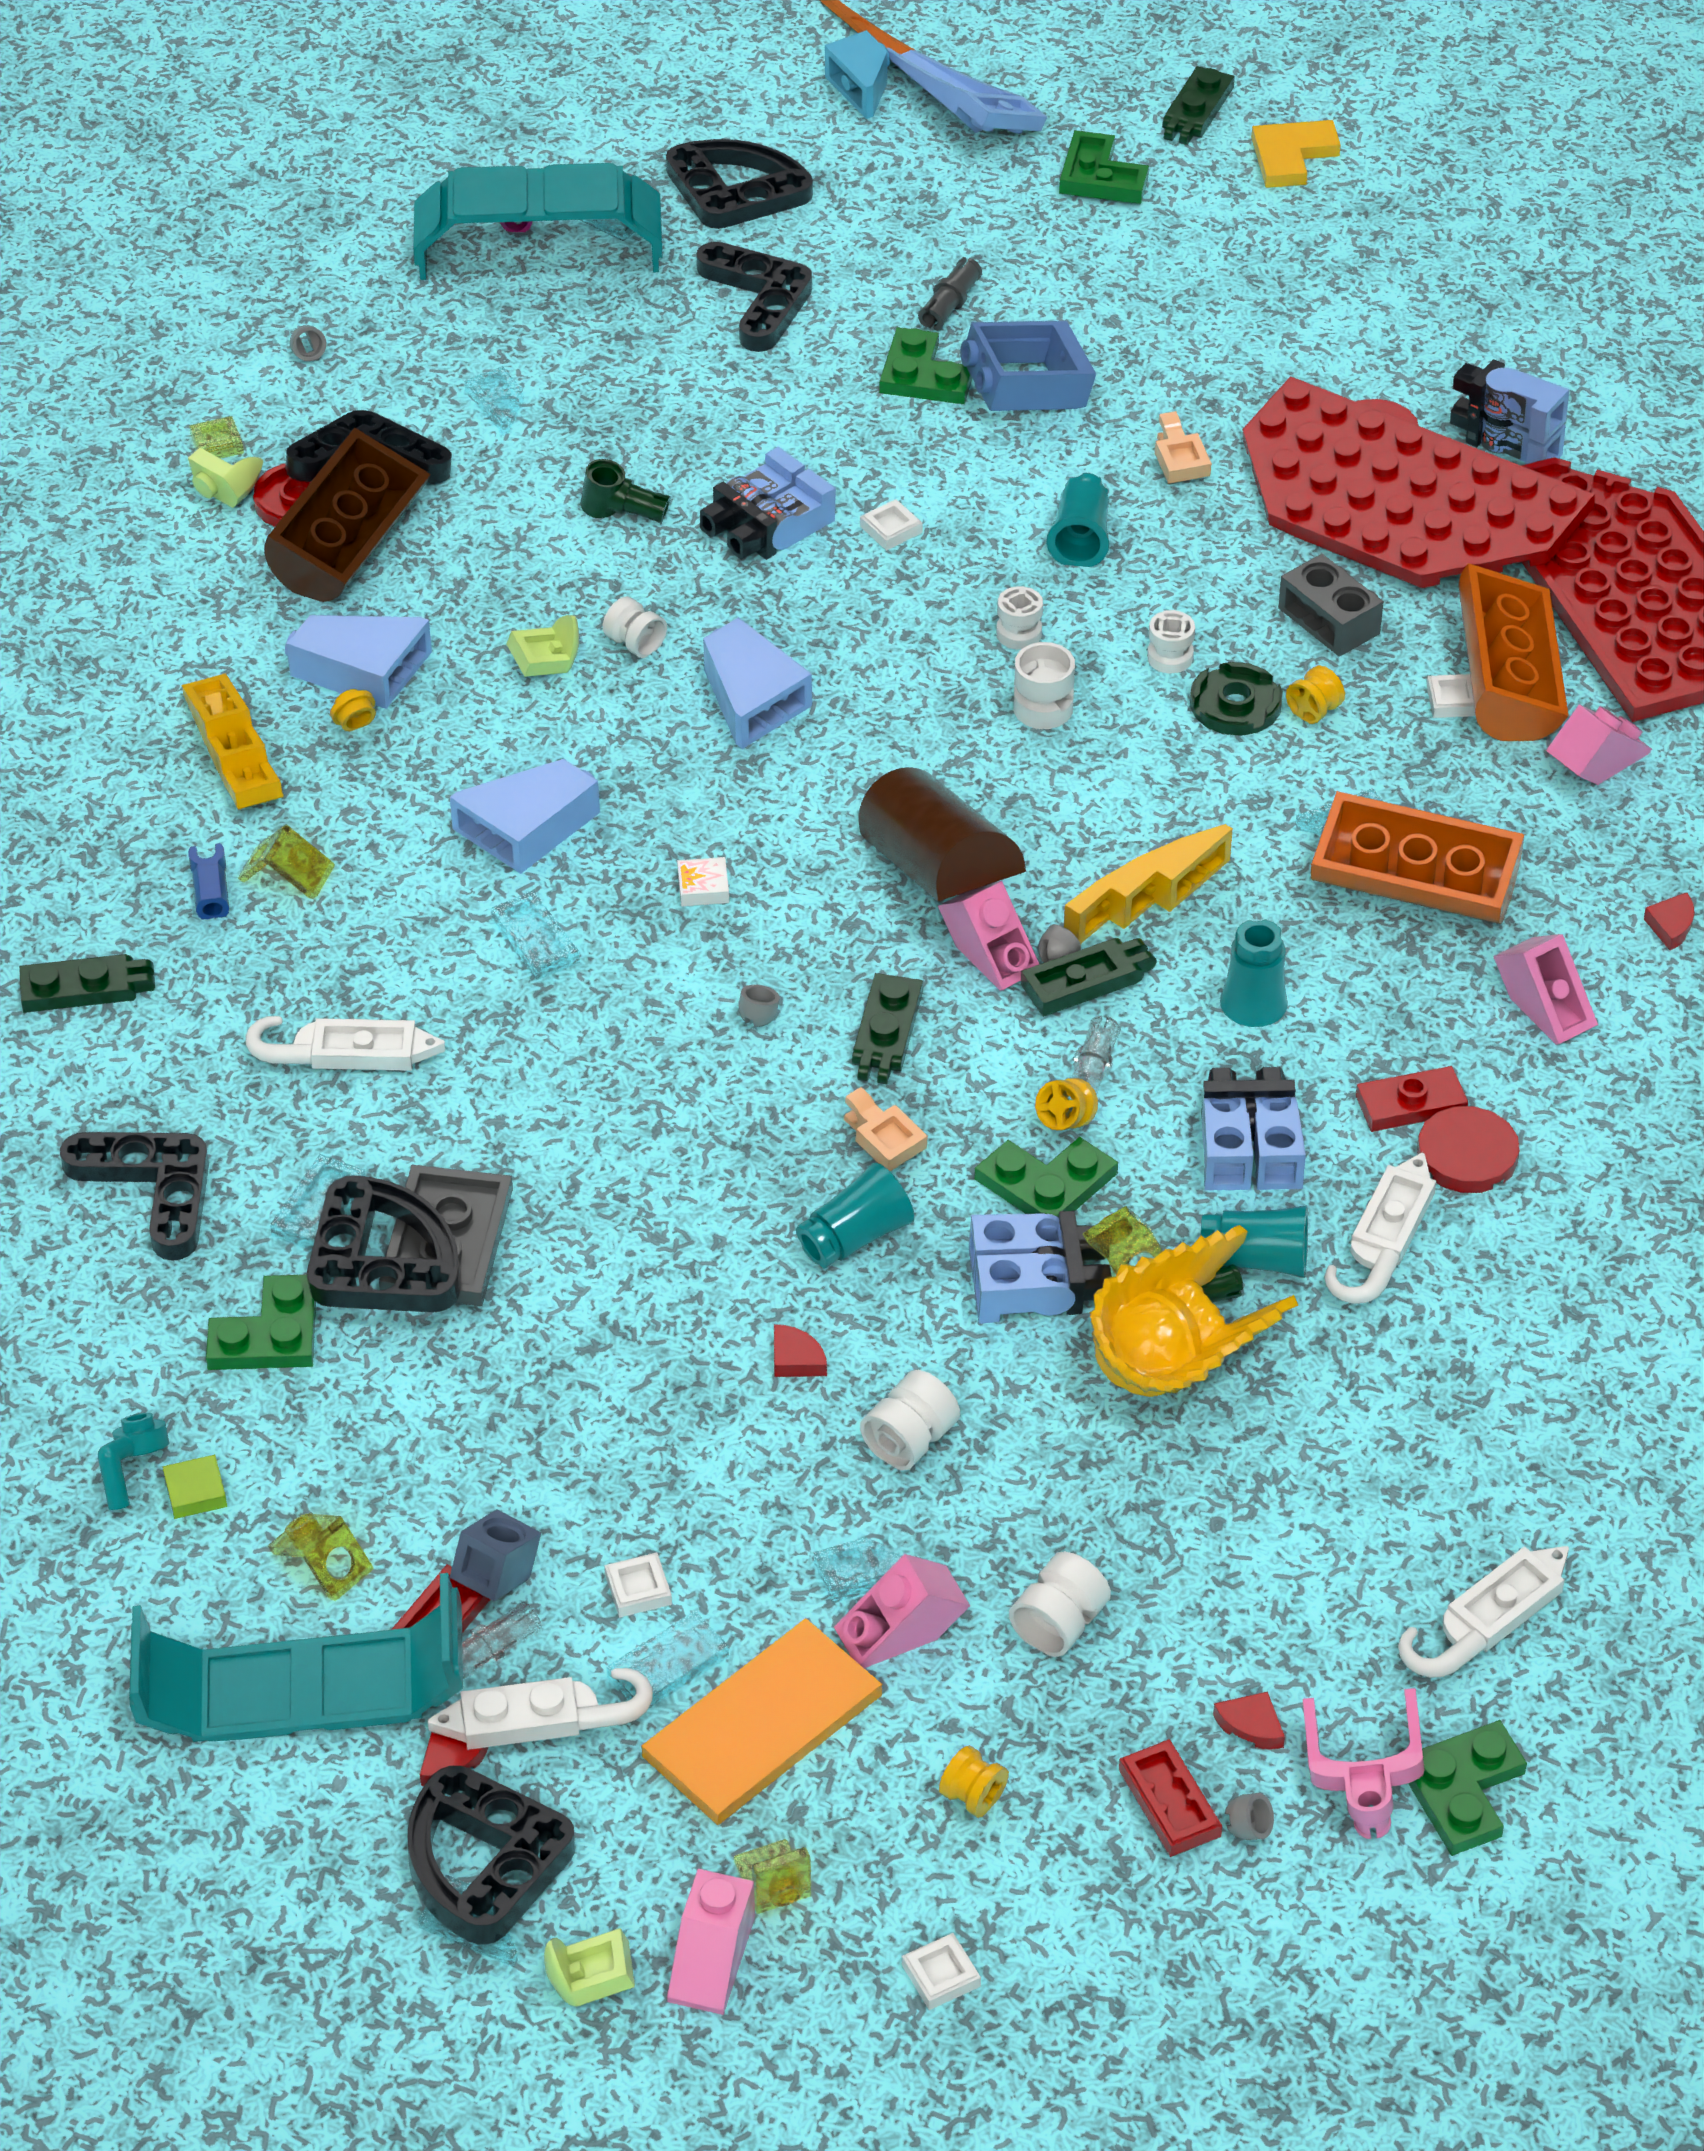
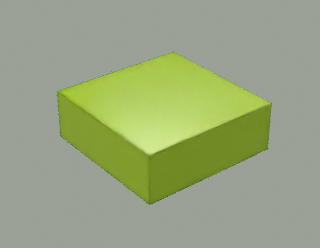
M215 1454L162 1466L174 1519L227 1507L226 1495Z

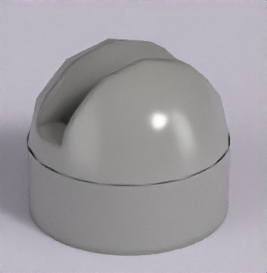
M303 325L293 331L290 337V348L298 358L304 361H315L325 352L326 338L316 327ZM304 332L313 348L308 353H306L300 335Z
M1056 924L1048 927L1038 944V953L1044 963L1081 950V944L1077 937L1068 929Z
M763 985L743 987L738 1004L742 1019L746 1023L753 1020L755 1027L768 1025L773 1021L777 1013L780 996L774 989Z
M1262 1793L1237 1796L1229 1802L1225 1809V1814H1229L1230 1825H1226L1227 1829L1237 1838L1245 1840L1265 1839L1273 1829V1808L1269 1799Z

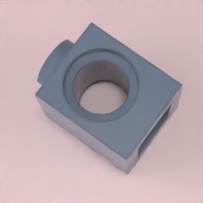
M498 1509L494 1510L461 1531L450 1578L492 1601L498 1600L527 1581L531 1576L541 1532Z

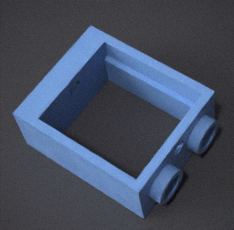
M1067 321L971 322L967 339L961 344V362L967 367L975 382L977 392L981 393L990 411L1078 409L1087 406L1096 372ZM1044 362L1048 371H1004L1000 363Z

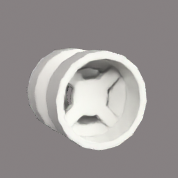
M1017 586L1008 588L1000 593L997 603L999 620L997 621L996 629L999 642L1015 650L1038 643L1042 637V622L1040 619L1043 615V598L1039 592L1032 588Z
M626 596L618 599L608 609L603 621V632L617 643L625 642L628 651L640 658H645L661 646L666 636L667 623L664 618L654 612H644L642 604Z
M1166 610L1157 613L1151 618L1149 623V639L1151 642L1148 646L1147 657L1149 664L1159 672L1168 674L1179 673L1191 666L1194 655L1192 643L1195 638V623L1189 615L1181 611Z

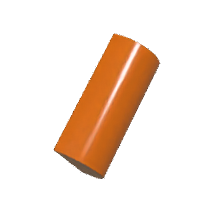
M1468 563L1459 578V595L1477 723L1486 734L1500 741H1535L1544 738L1556 731L1569 716L1550 589Z
M1336 791L1311 863V879L1502 924L1513 894L1525 834Z

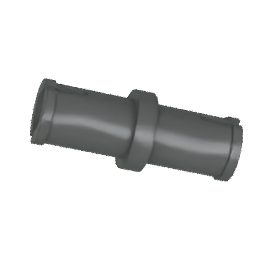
M962 257L948 277L938 281L933 289L934 295L918 313V319L923 326L931 328L934 325V330H940L954 309L958 310L964 305L967 300L968 291L982 276V269L977 261L969 258L967 261L966 257Z

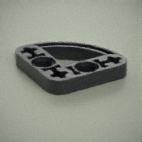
M730 139L699 140L671 147L666 154V171L668 176L699 220L710 228H726L807 204L813 197V179L811 174L790 156L761 144ZM712 165L744 166L763 171L769 175L727 186ZM700 184L710 186L703 189L693 188V186ZM751 197H762L765 200L749 201L747 199Z
M344 1176L335 1180L329 1186L307 1269L309 1289L315 1302L327 1307L415 1312H441L449 1309L457 1302L461 1289V1269L455 1239L445 1219L428 1201L403 1186L372 1177ZM354 1198L350 1209L351 1216L345 1215L343 1205H348L350 1199ZM375 1211L393 1216L414 1228L430 1245L436 1259L365 1256ZM339 1234H349L355 1237L354 1241L345 1247H333L328 1244L334 1236ZM389 1276L397 1280L391 1288L386 1290H376L370 1287L371 1282L379 1277ZM331 1277H335L333 1284H328L331 1281ZM357 1277L359 1278V1286L356 1283ZM408 1280H410V1285H411V1288H410V1289H408V1284H407V1281H408ZM440 1282L437 1284L436 1289H431L433 1283Z
M448 1766L438 1770L431 1776L414 1803L408 1824L409 1868L419 1897L433 1916L446 1928L468 1942L478 1945L491 1944L503 1938L565 1868L575 1854L574 1825L568 1817L463 1766ZM498 1810L510 1811L517 1816L513 1821L506 1824L492 1823L487 1819L488 1815ZM440 1820L500 1849V1852L462 1894L444 1877L433 1855L432 1843ZM539 1840L545 1842L543 1846L540 1848V1858L538 1857ZM513 1870L525 1871L532 1876L530 1880L520 1885H512L501 1879L504 1874ZM492 1907H493V1914H494L493 1916L490 1915V1914H487V1912H488Z

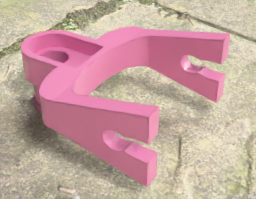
M1416 1688L1404 1689L1410 1739L1409 1746L1397 1755L1371 1761H1336L1321 1755L1314 1698L1303 1699L1311 1782L1320 1789L1346 1791L1348 1813L1354 1820V1827L1358 1834L1366 1839H1371L1370 1828L1376 1829L1377 1838L1385 1836L1391 1828L1390 1816L1393 1812L1392 1786L1413 1782L1424 1774Z

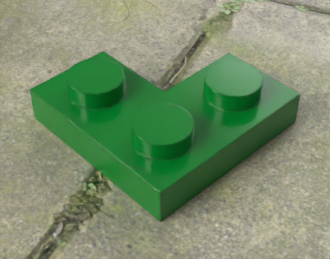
M1074 130L1060 177L1059 194L1141 204L1148 182L1149 165L1111 161L1115 148V135Z
M897 327L879 381V393L965 405L972 376L963 364L934 360L939 345L938 332Z
M1078 1137L1046 1165L1010 1140H1007L975 1167L974 1179L1025 1214H1052L1059 1217V1211H1076L1118 1174V1161L1083 1138Z
M307 1274L263 1276L261 1316L209 1318L206 1348L207 1369L313 1367L316 1302L310 1293Z
M1501 1720L1422 1748L1424 1774L1419 1779L1408 1784L1450 1855L1453 1856L1501 1838L1504 1825L1482 1790L1524 1775L1527 1767L1526 1760Z

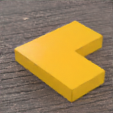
M1333 120L1252 126L1251 139L1266 188L1307 185V170L1303 159L1340 156L1341 144Z

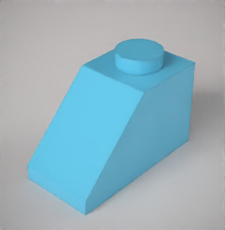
M866 30L825 45V78L865 119L873 117L887 85V67L890 65V56L885 45L879 43Z

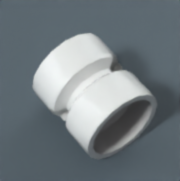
M1038 642L1027 645L1015 657L1014 714L1026 726L1035 729H1052L1066 723L1073 714L1075 659L1072 653L1065 647L1052 642Z
M913 1370L891 1390L888 1398L882 1399L861 1420L860 1431L865 1443L877 1457L898 1470H910L928 1452L929 1442L938 1441L960 1419V1408L956 1398L943 1382L928 1372Z
M1058 1552L1038 1574V1582L1030 1584L1009 1609V1619L1014 1630L1026 1643L1049 1656H1063L1085 1631V1625L1089 1624L1110 1600L1111 1590L1102 1573L1088 1560L1074 1553Z

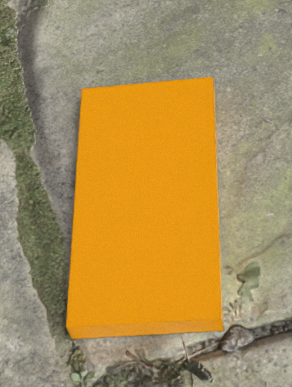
M805 1618L641 1745L642 1757L713 1822L720 1825L881 1697L882 1683Z

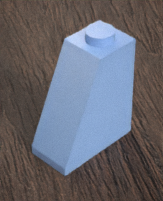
M309 615L299 629L294 630L289 635L285 645L290 676L339 693L350 689L369 691L375 699V705L385 709L388 708L432 653L429 620L422 617Z
M739 617L703 638L704 671L733 739L741 749L812 706V674Z
M561 759L467 788L450 796L452 828L522 874L600 813L598 780L588 771L581 770L567 760Z

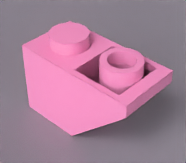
M1579 704L1546 751L1579 777L1599 785L1648 755L1652 748L1639 739L1643 731L1624 717L1619 716L1618 718L1601 706L1594 712Z
M1002 881L959 894L938 905L955 946L1000 991L1021 981L1022 970L1039 965Z
M904 1554L834 1628L849 1655L863 1668H867L938 1640L970 1607V1604L946 1565Z

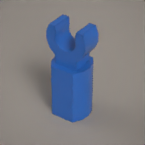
M221 843L215 844L214 856L201 858L198 856L196 846H191L188 855L190 869L193 873L197 915L202 920L226 917L229 913L226 873L224 871L226 868L224 847Z

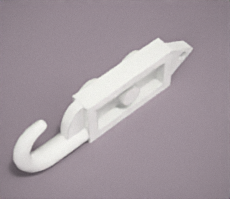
M267 1016L252 1024L245 1036L246 1047L251 1055L263 1062L272 1064H312V1069L412 1071L414 1063L445 1052V1041L417 1028L415 1020L316 1018L315 1022L308 1023L300 1029L293 1044H270L261 1040V1034L270 1027L281 1025L283 1020L280 1016Z
M1424 1153L1414 1156L1397 1167L1387 1166L1352 1235L1350 1251L1352 1256L1360 1264L1371 1269L1365 1283L1357 1287L1345 1286L1337 1280L1336 1266L1329 1265L1324 1276L1326 1287L1338 1299L1352 1304H1360L1378 1298L1385 1290L1396 1266L1400 1265L1435 1194L1436 1180L1430 1179Z
M1524 1546L1451 1602L1443 1615V1630L1453 1645L1438 1657L1424 1658L1413 1650L1412 1642L1418 1631L1415 1627H1409L1401 1635L1398 1644L1400 1658L1406 1667L1416 1674L1425 1677H1445L1456 1672L1481 1651L1487 1652L1562 1593L1565 1580L1562 1578L1569 1547L1562 1546L1530 1551Z
M615 1668L611 1671L612 1678L626 1680L636 1689L635 1696L629 1701L598 1705L596 1695L591 1688L581 1681H572V1677L460 1691V1700L428 1719V1730L466 1742L467 1750L580 1735L579 1730L624 1725L637 1720L647 1712L652 1703L653 1689L648 1678L639 1671L629 1668Z

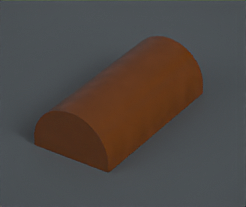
M354 428L267 536L264 553L272 573L285 587L295 594L320 602L331 601L337 598L427 484L431 474L357 428Z
M905 767L884 774L871 785L861 802L859 809V829L861 835L937 901L1026 872L1023 854L1011 838L934 776L922 769Z

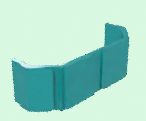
M613 163L553 164L545 168L528 169L524 166L457 168L454 171H448V177L442 183L440 181L435 182L414 201L415 266H419L420 280H426L427 249L454 224L618 219L652 244L653 273L659 272V258H663L660 193L636 175L629 176L623 171V166H616Z
M440 1573V1606L410 1628L213 1649H200L150 1631L141 1605L132 1606L129 1702L135 1722L167 1734L175 1735L179 1733L191 1737L193 1742L244 1740L291 1734L294 1731L322 1728L325 1730H339L406 1723L412 1719L423 1718V1712L428 1708L442 1705L463 1689L462 1604L458 1588H452L448 1573Z

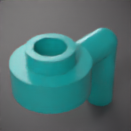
M138 1413L121 1419L122 1426L112 1432L114 1440L102 1446L98 1451V1461L109 1510H118L130 1505L121 1460L131 1456L156 1452L169 1445L165 1421L153 1419L152 1413Z

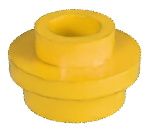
M347 690L335 699L334 705L330 710V716L333 722L341 725L345 731L350 732L368 725L376 716L374 709L375 699L366 690Z

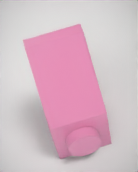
M1563 934L1532 937L1494 956L1510 999L1556 1045L1598 1025Z
M703 1869L697 1870L681 1918L667 2002L724 2015L755 1919L754 1881Z

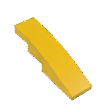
M227 674L181 685L183 695L213 763L238 810L284 797L280 779L268 762L265 744L252 725L249 708Z
M1223 824L1182 837L1143 854L1100 878L1065 904L1064 928L1071 931L1081 944L1108 920L1125 929L1154 903L1171 912L1230 861L1233 828Z

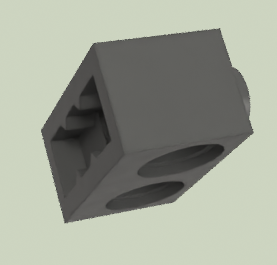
M1319 554L1281 576L1278 609L1340 657L1380 634L1384 601L1324 554Z

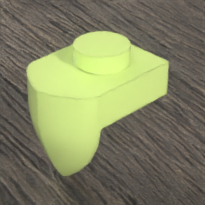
M201 447L188 457L193 475L192 482L196 490L202 496L208 499L214 497L232 508L238 505L253 489L263 465V460L259 457H247L231 465Z
M562 616L551 628L511 631L506 645L524 677L567 673L572 668L579 647L578 622L575 616Z
M621 1928L566 1946L558 1938H552L546 1944L544 1963L547 1977L559 1996L569 2005L581 2006L635 1987L629 1941Z

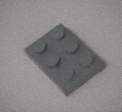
M412 1164L405 1188L424 1198L442 1215L455 1239L461 1269V1289L456 1304L483 1306L513 1191L512 1176ZM396 1218L386 1257L436 1259L427 1241L414 1228ZM389 1276L380 1277V1290L391 1288L397 1280ZM408 1280V1281H407L408 1289H410V1288H411L410 1280ZM440 1282L433 1283L431 1289H436L437 1284Z

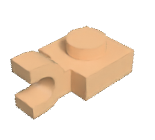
M1176 411L1159 414V422L1163 432L1157 434L1158 440L1155 445V455L1167 483L1171 484L1210 476L1212 463L1199 434L1185 435Z
M862 1087L846 1096L845 1103L852 1110L844 1115V1120L856 1130L855 1141L877 1163L883 1165L889 1171H892L927 1148L928 1136L896 1105L883 1112Z

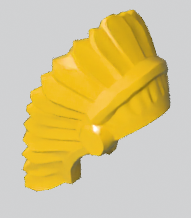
M1238 1225L1230 1229L1226 1234L1217 1230L1207 1238L1201 1235L1192 1246L1182 1242L1173 1250L1165 1249L1155 1258L1142 1256L1135 1266L1121 1264L1115 1277L1104 1279L1103 1288L1097 1290L1094 1294L1095 1308L1089 1313L1093 1328L1091 1334L1095 1345V1357L1101 1370L1112 1383L1131 1393L1147 1397L1171 1392L1177 1393L1183 1388L1191 1387L1192 1383L1205 1381L1208 1377V1372L1220 1367L1226 1356L1253 1341L1255 1335L1280 1321L1284 1312L1298 1306L1295 1296L1292 1295L1225 1324V1319L1220 1314L1219 1308L1204 1294L1201 1286L1214 1279L1216 1272L1244 1243L1248 1233L1247 1230Z

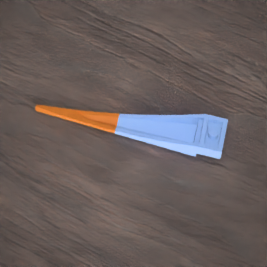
M820 0L857 33L867 30L879 43L884 44L892 63L975 133L982 130L993 131L994 128L1006 129L1021 134L1023 130L1042 131L1047 116L1023 96L994 87L937 62L887 34L839 0Z

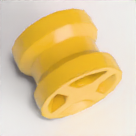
M1318 665L1307 671L1304 680L1299 679L1289 685L1286 689V700L1291 711L1296 716L1309 724H1315L1324 718L1327 710L1336 709L1345 700V690L1341 680L1332 670Z
M1068 1078L1065 1080H1054L1046 1083L1039 1090L1036 1096L1035 1109L1040 1121L1052 1130L1080 1128L1088 1125L1094 1119L1098 1110V1098L1093 1087L1083 1079Z
M970 1745L965 1746L958 1751L946 1767L939 1784V1792L949 1800L960 1799L965 1803L969 1813L977 1818L983 1817L1001 1797L1009 1778V1771L999 1763L988 1764L982 1760V1754Z

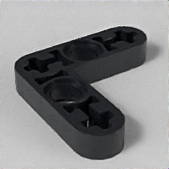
M709 242L697 250V271L701 277L759 293L740 320L739 340L740 344L750 351L761 352L772 349L811 295V270L806 265L723 242ZM755 269L761 270L764 273L752 275L745 272ZM786 285H790V291L786 289ZM771 305H782L786 307L781 310L767 309V307ZM762 323L766 325V329H762Z
M355 410L343 415L291 444L286 451L285 471L287 475L298 481L311 482L351 431L357 428L431 474L427 483L446 481L450 477L452 453L445 446L375 412L367 410Z
M82 1132L71 1135L62 1142L60 1147L62 1168L64 1173L73 1180L93 1182H156L149 1229L152 1248L157 1256L171 1261L181 1260L190 1256L196 1250L209 1169L206 1143L202 1138L189 1133ZM107 1152H111V1162H105V1160L108 1161ZM131 1152H143L148 1155L143 1162L131 1165L121 1161L125 1155ZM82 1153H90L86 1156V1160L79 1161ZM157 1153H164L162 1154L163 1162H158ZM183 1154H192L189 1155L187 1161L180 1162ZM176 1191H188L193 1194L189 1201L180 1204L171 1203L166 1200L170 1194ZM171 1220L179 1221L181 1230L174 1240L167 1239L170 1238L172 1232Z

